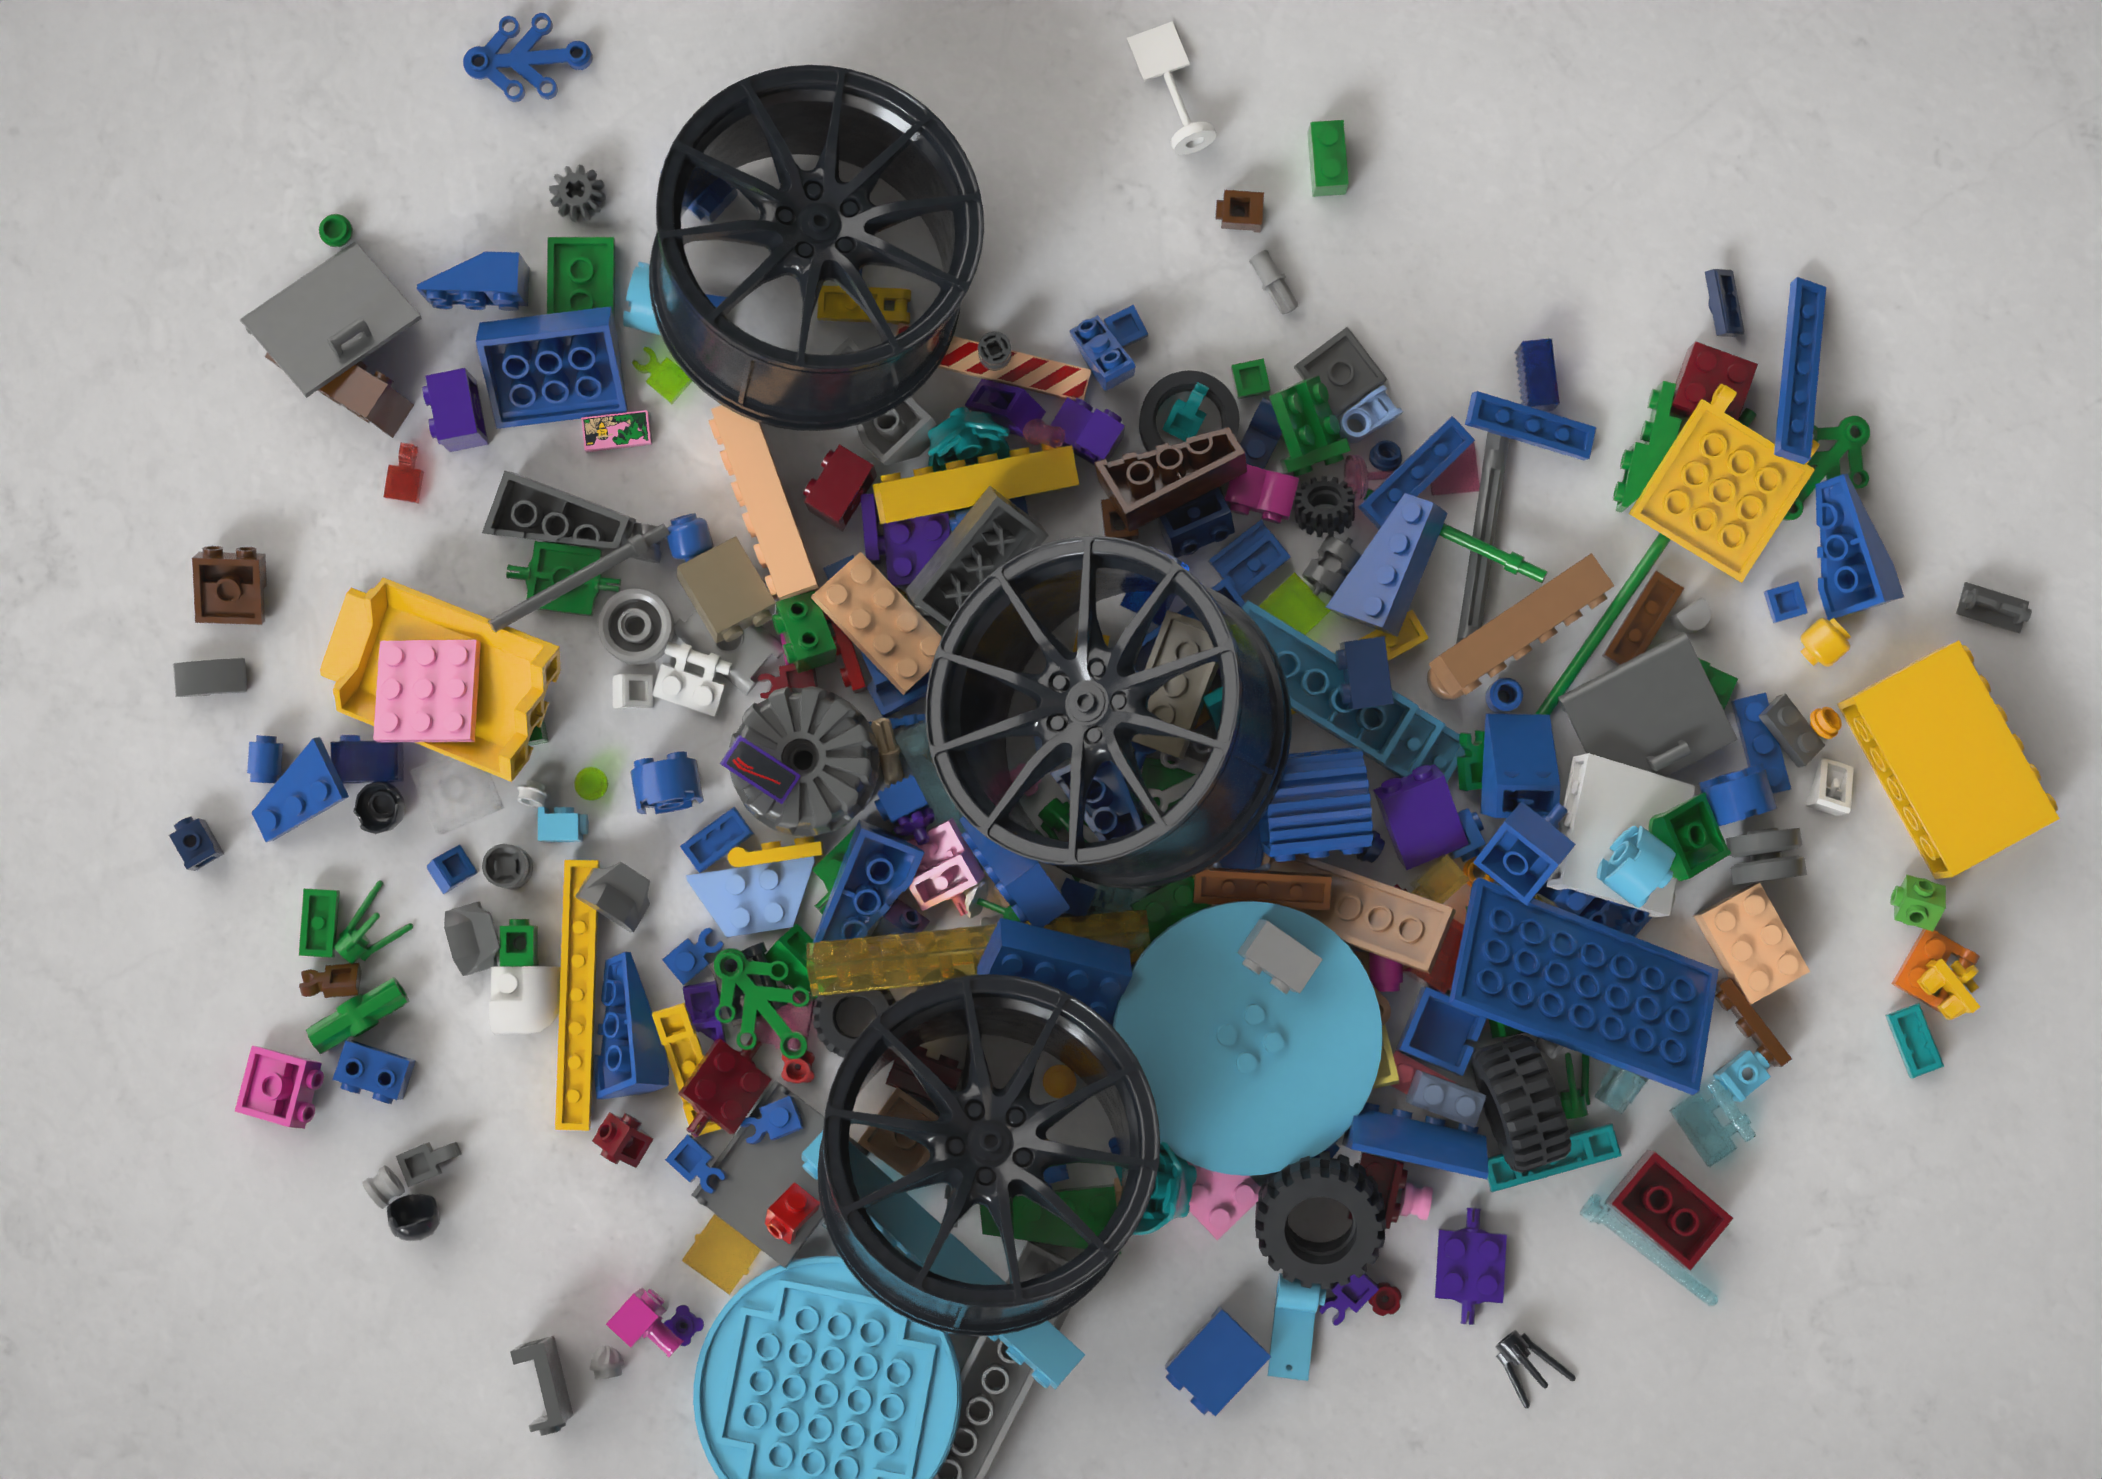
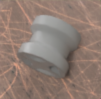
M385 1165L379 1169L377 1176L367 1178L362 1183L367 1194L381 1209L389 1205L391 1198L405 1193L401 1181Z

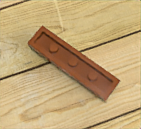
M1209 867L1195 874L1193 902L1223 904L1235 901H1258L1295 909L1330 910L1331 874L1216 869Z

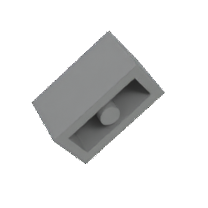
M1259 919L1237 952L1245 958L1242 963L1245 967L1258 975L1262 971L1273 978L1270 984L1285 994L1289 990L1300 994L1323 960L1268 920Z

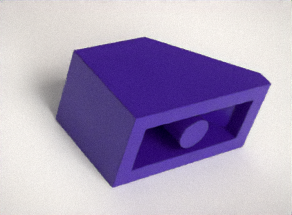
M986 379L980 380L965 403V406L971 411L991 414L992 419L996 423L1010 430L1009 434L1028 439L1037 429L1046 413L1024 389Z

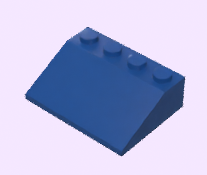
M611 306L479 323L476 346L496 429L627 413L628 408L618 337Z
M1366 1102L1359 1115H1353L1352 1124L1344 1133L1342 1145L1352 1150L1486 1180L1488 1178L1487 1138L1484 1135L1478 1134L1479 1127L1474 1128L1459 1123L1458 1129L1445 1127L1446 1120L1426 1116L1425 1122L1412 1119L1413 1112L1393 1108L1391 1115L1379 1112L1380 1105Z

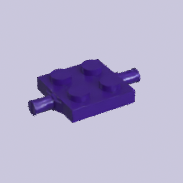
M1466 1208V1228L1458 1230L1438 1229L1435 1298L1452 1299L1462 1303L1460 1324H1467V1311H1469V1325H1475V1304L1484 1302L1503 1303L1507 1234L1489 1233L1480 1229L1481 1208H1475L1474 1221H1472L1473 1208Z

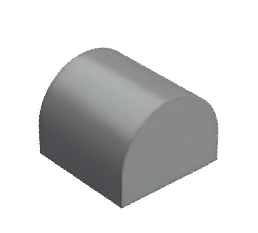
M1700 598L1673 615L1670 621L1679 632L1694 634L1708 625L1711 620V609L1706 600Z

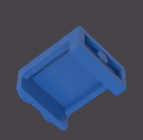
M1221 1306L1173 1360L1165 1364V1369L1169 1372L1165 1376L1166 1379L1179 1391L1185 1387L1194 1396L1190 1402L1204 1415L1209 1411L1216 1416L1271 1358V1355Z

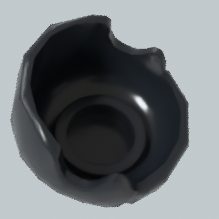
M376 781L365 785L357 794L353 813L361 823L360 828L363 831L378 834L394 829L402 821L405 814V802L400 791L393 784Z
M406 1195L394 1200L387 1207L388 1225L394 1236L399 1237L401 1240H422L432 1235L440 1224V1213L436 1200L429 1195Z

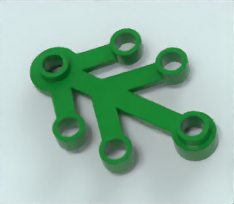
M1849 416L1841 420L1838 427L1818 428L1814 425L1813 440L1816 442L1819 440L1837 441L1829 451H1816L1807 463L1808 465H1816L1814 467L1815 470L1794 501L1795 511L1793 513L1788 511L1783 518L1784 521L1795 520L1801 516L1804 509L1803 502L1816 488V484L1820 483L1825 476L1826 480L1841 475L1840 458L1846 451L1848 452L1850 470L1848 476L1854 488L1860 489L1867 486L1869 475L1863 469L1862 446L1867 443L1870 437V427L1866 420L1859 416ZM1852 426L1857 427L1859 430L1857 438L1852 437L1850 434ZM1855 473L1861 475L1862 482L1859 485L1855 484L1853 480Z
M734 948L721 951L714 961L715 973L722 979L720 1005L715 1011L717 1020L722 1023H729L736 1017L737 1010L733 1005L735 985L737 984L745 994L741 1031L736 1038L738 1046L748 1050L756 1045L758 1037L755 1032V1023L758 1010L780 1037V1050L782 1054L789 1059H798L803 1056L808 1048L807 1038L801 1032L792 1031L769 1001L791 1003L795 1007H804L810 1001L809 990L803 986L785 989L755 985L747 974L769 975L773 980L781 981L789 974L788 964L783 960H776L772 963L750 961L746 959L740 950ZM728 959H734L737 962V969L735 971H728L726 969L725 962ZM776 964H780L785 968V973L781 977H777L773 973V967ZM796 991H803L805 993L806 1000L803 1003H798L794 1000V993ZM724 1006L729 1007L732 1011V1016L729 1019H724L720 1015V1009ZM743 1033H750L752 1035L753 1042L751 1045L742 1043L741 1036ZM796 1038L800 1041L801 1047L799 1050L794 1051L789 1048L788 1042L790 1039Z

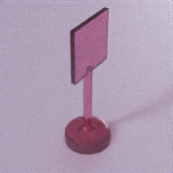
M1474 442L1430 484L1432 496L1479 492L1480 484ZM1348 455L1344 464V481L1348 483V488L1352 487L1355 501H1359L1366 496L1370 480L1387 479L1394 471L1368 472L1366 463L1360 455Z

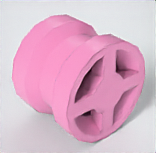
M1406 1182L1405 1188L1401 1193L1399 1215L1407 1217L1413 1214L1417 1215L1421 1220H1427L1431 1208L1433 1188L1428 1186L1415 1188L1412 1183Z

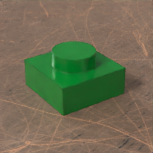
M1264 358L1231 365L1237 399L1270 393L1271 389Z

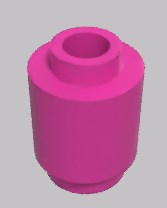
M1369 952L1370 981L1373 983V986L1379 992L1400 991V983H1403V964Z

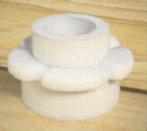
M527 780L525 785L522 784L517 787L519 791L517 800L530 807H543L545 799L550 797L545 791V785L536 781Z

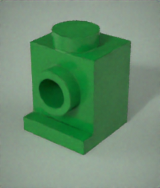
M509 919V926H500L501 967L539 966L538 926H530V919ZM524 937L527 944L524 949L520 950L516 947L515 942L517 938Z

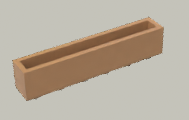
M1591 553L1440 654L1428 664L1451 697L1461 690L1466 696L1482 685L1479 680L1480 677L1486 673L1490 678L1494 677L1507 668L1505 660L1511 656L1516 661L1533 650L1529 645L1536 639L1541 644L1558 633L1555 626L1563 622L1567 627L1583 616L1580 609L1588 605L1592 610L1607 600L1605 592L1614 587V584Z

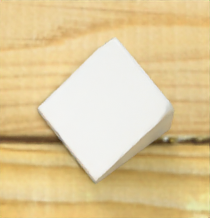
M618 674L613 676L614 709L653 708V675Z

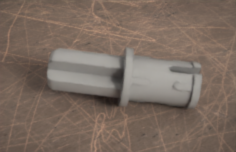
M1268 250L1261 251L1253 256L1249 262L1264 284L1262 286L1263 291L1267 290L1281 314H1288L1298 307V302L1284 281L1286 278L1285 274H1280L1268 254Z

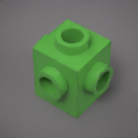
M1906 875L1901 886H1895L1891 895L1890 904L1894 906V920L1903 922L1906 925L1934 931L1946 909V886L1924 878Z

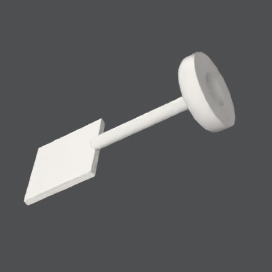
M1173 21L1128 37V44L1143 81L1145 82L1163 75L1184 127L1179 129L1172 137L1171 145L1174 152L1179 155H1187L1210 145L1217 136L1213 125L1206 121L1191 123L1171 74L1172 71L1190 65Z

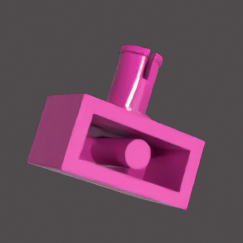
M641 1288L633 1293L606 1323L630 1348L642 1337L644 1339L648 1337L667 1354V1357H670L684 1342L661 1322L663 1319L661 1316L667 1311L662 1306L665 1301L652 1289L646 1291Z

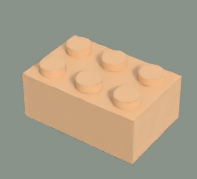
M1760 882L1748 885L1693 916L1727 977L1731 978L1750 1004L1810 972Z

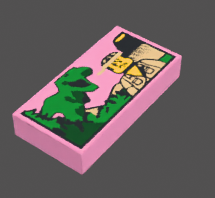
M647 410L581 418L586 452L652 445L649 412Z

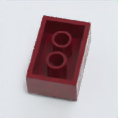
M1647 1150L1604 1201L1682 1268L1690 1271L1734 1219L1660 1155L1651 1150Z

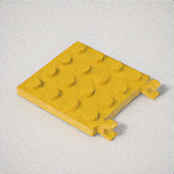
M1720 384L1713 394L1711 403L1700 400L1628 514L1742 583L1815 469L1809 466L1808 462L1803 465L1774 455V443L1724 413L1737 392L1726 385ZM1813 439L1811 457L1815 454L1820 445Z

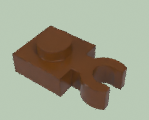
M358 962L354 964L326 965L325 972H318L312 969L302 971L303 983H299L301 995L311 997L319 992H323L324 998L358 995L362 974L360 964Z

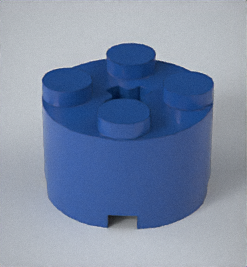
M687 752L670 753L667 755L666 760L655 762L653 758H643L634 761V769L630 771L636 809L639 814H647L646 808H654L655 814L675 812L693 807L692 800L694 799L699 804L704 801L697 760L688 758Z
M1763 763L1699 782L1700 792L1706 793V798L1718 826L1777 809Z

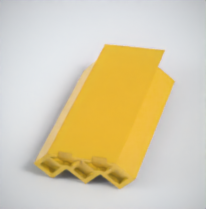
M383 577L367 593L352 587L346 593L320 668V674L336 682L333 688V695L335 696L336 710L338 712L374 726L380 641L478 640L481 642L475 742L414 743L512 782L529 761L534 748L529 746L528 743L534 727H541L549 702L545 701L544 697L551 681L557 682L561 671L560 647L508 626L495 633L488 622L491 619Z

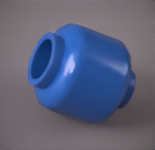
M696 513L670 520L671 525L667 528L670 535L666 538L672 557L675 559H685V562L712 549L713 541L705 519L697 518Z

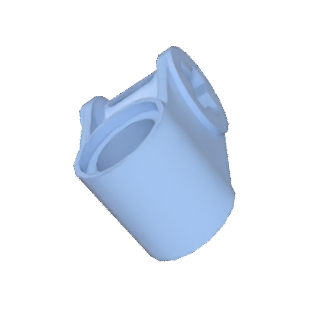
M1384 385L1375 389L1362 399L1360 403L1349 409L1340 420L1339 434L1341 438H1347L1348 443L1362 441L1403 413L1402 409L1396 408L1385 393L1387 388ZM1347 420H1359L1363 426V431L1352 432L1347 426Z

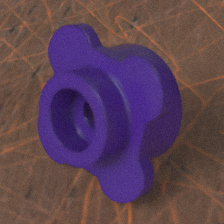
M687 1305L678 1306L676 1314L664 1322L678 1338L684 1341L681 1346L689 1345L691 1337L704 1328V1321L690 1312ZM682 1322L687 1324L685 1329L680 1326Z

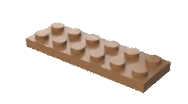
M1265 854L1261 865L1270 864L1271 867L1267 871L1331 874L1330 910H1295L1320 921L1334 931L1346 944L1431 974L1456 913L1454 908L1302 854H1295V860L1276 862L1275 858Z

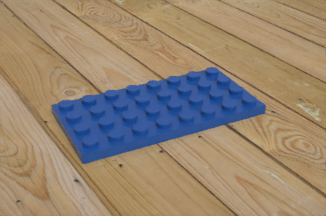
M1477 878L1472 884L1448 1004L1694 1095L1700 1091L1719 969L1534 898L1526 906L1504 887L1485 879Z

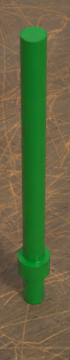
M1367 487L1361 499L1365 500L1374 490ZM1445 523L1440 531L1439 536L1503 565L1504 570L1517 575L1520 573L1543 583L1548 571L1524 561L1525 557L1513 551L1509 554Z

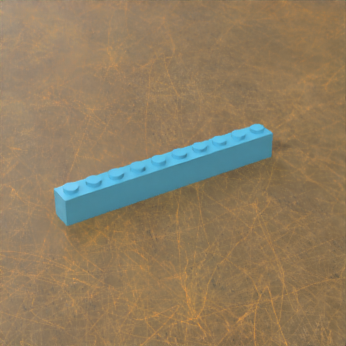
M823 1131L802 1153V1160L805 1162L802 1165L803 1169L816 1180L818 1179V1159ZM849 1141L850 1166L860 1199L894 1182ZM906 1192L893 1195L867 1208V1214L883 1236L894 1247L900 1248L907 1258L923 1267L937 1238L941 1224ZM951 1233L930 1269L935 1274L965 1283L981 1285L1007 1284ZM1049 1321L1019 1332L988 1336L994 1342L999 1338L1009 1347L1006 1353L1016 1363L1022 1365L1025 1362L1034 1370L1031 1374L1032 1377L1046 1389L1052 1386L1056 1390L1085 1356L1078 1347Z

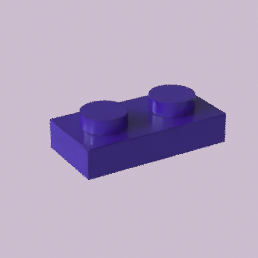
M874 494L861 495L865 555L873 565L881 564L880 555H886L885 536L879 535L878 522L880 520Z

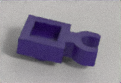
M1366 1273L1360 1278L1353 1274L1350 1276L1351 1283L1340 1286L1339 1281L1335 1282L1331 1286V1291L1336 1296L1326 1298L1324 1306H1319L1321 1314L1331 1307L1338 1310V1313L1332 1318V1323L1335 1326L1344 1320L1345 1310L1348 1307L1357 1313L1379 1290V1285Z

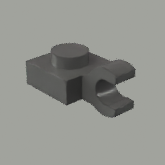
M430 1142L397 1155L396 1159L407 1186L411 1187L442 1174L439 1164L462 1153L457 1142L434 1151Z

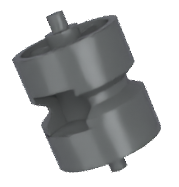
M1327 536L1317 551L1319 558L1312 559L1303 572V578L1315 588L1312 592L1315 596L1318 597L1320 592H1323L1333 597L1361 557V554L1351 547L1353 543L1351 538L1348 537L1344 542L1335 537L1328 538Z

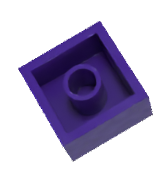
M466 368L426 375L427 386H423L422 391L426 406H431L433 418L428 419L432 438H437L438 443L443 445L449 452L489 445L477 380Z

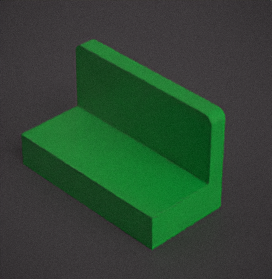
M795 924L776 941L765 955L768 963L783 960L788 964L789 974L781 982L788 989H794L798 986L807 988L810 992V1001L805 1006L808 1007L823 992L825 986L835 981L844 970L835 961L810 952L813 939L798 924ZM780 964L774 965V975L777 977L783 976L785 968ZM796 991L794 993L802 1003L806 1000V995L803 991Z

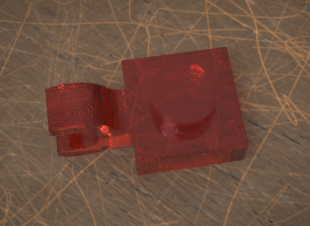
M400 443L399 466H388L384 498L419 504L424 471L414 469L418 454V447L414 444Z

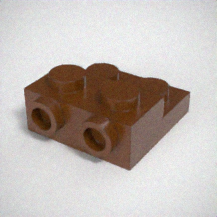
M221 546L203 547V552H198L192 558L195 623L262 625L265 622L266 554L257 553L255 547L236 548V553L223 552V547Z

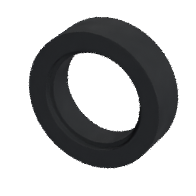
M1179 371L1159 380L1147 393L1140 411L1139 433L1146 451L1156 450V446L1166 444L1160 437L1156 424V416L1161 405L1177 393L1192 392L1197 382L1209 388L1206 397L1216 405L1220 413L1221 429L1229 427L1234 436L1237 437L1240 421L1239 410L1230 390L1214 376L1200 371Z

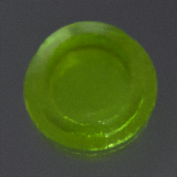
M588 767L582 769L577 774L574 787L581 798L594 801L605 795L608 789V779L600 769Z

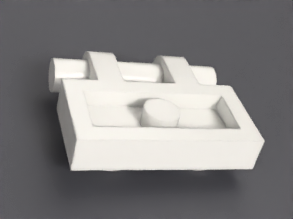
M668 642L665 654L675 657L676 664L675 666L665 662L661 664L652 696L715 717L727 683L715 680L716 672L729 675L732 663L722 660L720 655L714 653L707 655L692 650V646L682 643L680 646ZM688 662L704 667V674L700 675L686 670Z

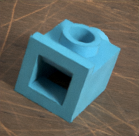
M538 807V841L583 842V834H588L589 830L588 814L574 813V807H554V813H550L549 808Z
M1743 1050L1714 1073L1713 1076L1733 1101L1742 1102L1750 1093L1771 1077L1766 1071L1770 1068V1065L1758 1051L1753 1054L1750 1050ZM1747 1067L1753 1072L1750 1080H1745L1742 1076L1743 1070Z

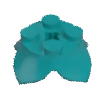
M959 407L950 413V418L928 431L930 440L928 467L933 466L934 472L946 470L945 463L964 459L965 463L974 465L978 464L977 457L997 453L998 460L1009 458L1010 449L1004 436H1008L1010 430L996 423L992 419L991 414L977 411L969 412L967 407Z
M1163 1141L1160 1143L1159 1167L1155 1186L1148 1207L1132 1235L1151 1234L1175 1218H1185L1190 1210L1189 1202L1192 1197V1187L1197 1179L1196 1168L1193 1165H1188L1186 1160L1174 1154L1169 1145ZM1114 1166L1122 1186V1168Z

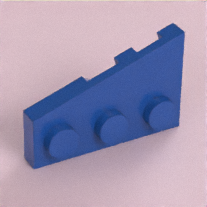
M320 737L313 738L252 811V815L265 842L278 839L349 797Z

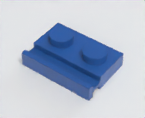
M1260 520L1209 559L1208 562L1218 572L1222 580L1226 577L1242 597L1287 562L1291 556L1264 525V522Z

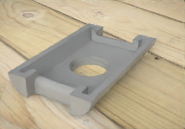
M697 611L686 622L679 618L673 626L675 629L674 634L686 644L691 645L693 650L707 655L714 653L720 655L722 660L732 663L729 675H722L746 696L756 686V683L751 678L772 654L779 659L783 654L781 642L762 625L755 627L753 624L744 629L740 645L732 651H724L717 646Z

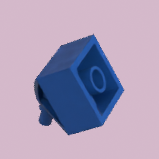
M1521 802L1503 822L1473 863L1527 906L1576 845L1558 830L1560 827L1558 823L1568 810L1560 803H1557L1548 815L1544 814L1541 817L1525 803Z

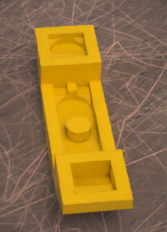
M685 1003L652 1012L661 1044L665 1047L679 1091L704 1057L698 1035ZM682 1098L683 1109L690 1125L697 1113L692 1105ZM708 1122L699 1136L722 1128L717 1124Z

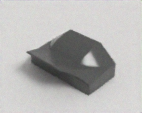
M622 862L605 869L592 868L575 897L627 931L634 932L650 905L648 899L650 880Z
M480 902L445 911V933L453 961L462 976L497 967L495 955L500 945L491 913L482 910Z

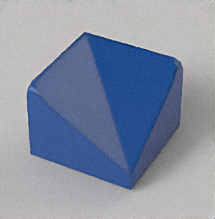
M1066 878L1061 888V895L1070 908L1064 913L1085 921L1097 889Z

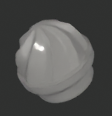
M602 1346L593 1354L590 1370L594 1371L595 1379L617 1377L622 1375L621 1366L624 1365V1360H622L620 1353L610 1346Z

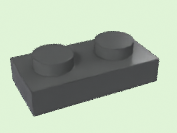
M1787 694L1777 696L1758 716L1798 768L1806 766L1825 746Z

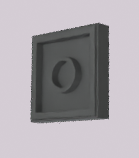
M1348 327L1294 366V369L1303 380L1319 375L1321 382L1328 390V402L1332 414L1336 417L1387 380Z

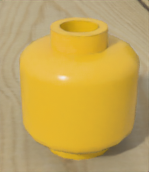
M1820 618L1801 635L1800 640L1805 648L1800 652L1813 666L1819 662L1825 667H1830L1850 650L1848 640L1851 638V635L1834 618L1830 621L1826 618Z

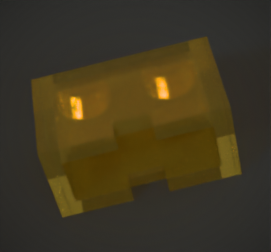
M1446 854L1436 859L1409 884L1414 888L1411 892L1412 894L1443 904L1470 879Z

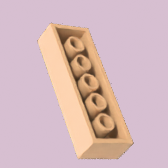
M723 405L712 408L711 411L714 419L708 421L718 445L724 444L725 450L720 451V455L725 469L728 471L729 476L735 475L737 480L732 482L731 486L740 507L746 505L748 512L742 514L751 537L757 536L759 544L753 545L759 563L763 569L767 567L769 569L770 575L765 576V580L771 596H773L774 600H784L814 590L816 592L820 587L761 424L741 416Z

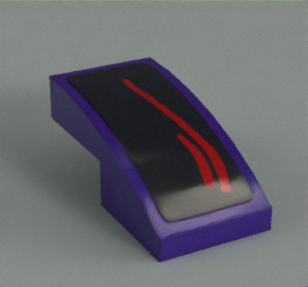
M738 735L720 762L722 766L780 804H783L801 777L800 774L740 735Z

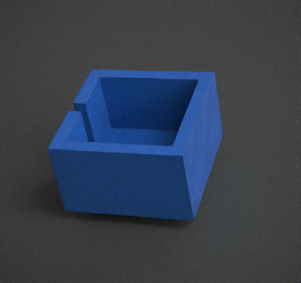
M1421 987L1396 1049L1453 1074L1463 1076L1474 1051V1047L1464 1045L1466 1039L1478 1041L1487 1018L1448 1004L1449 996L1428 987Z

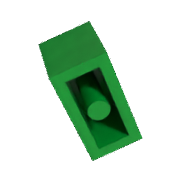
M1344 120L1310 122L1307 135L1312 197L1345 195L1349 181Z

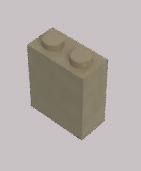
M736 536L677 566V579L716 644L723 640L731 642L743 634V630L754 624L755 627H759L772 619V614L775 613L776 602Z

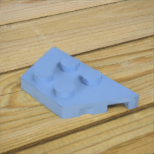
M815 857L686 875V878L727 938L792 928L795 925L799 908L815 865Z

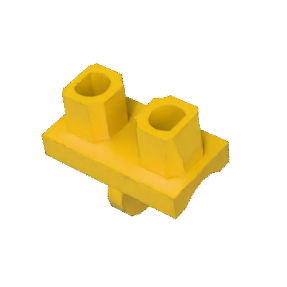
M1942 958L1937 961L1932 959L1925 965L1928 970L1917 980V983L1928 995L1934 994L1941 987L1944 988L1949 997L1937 1005V1007L1947 1020H1953L1964 1013H1974L1980 1008L1979 1004L1968 992L1969 990L1973 993L1979 988L1973 980V977L1979 972L1975 965L1965 969L1957 960L1950 965L1951 970Z

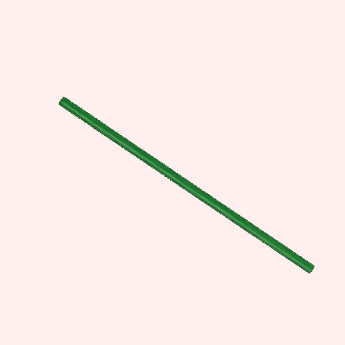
M1745 408L1738 421L1749 427L1757 414L1751 409ZM1659 533L1535 714L1551 715L1560 702L1558 697L1567 692L1671 539Z

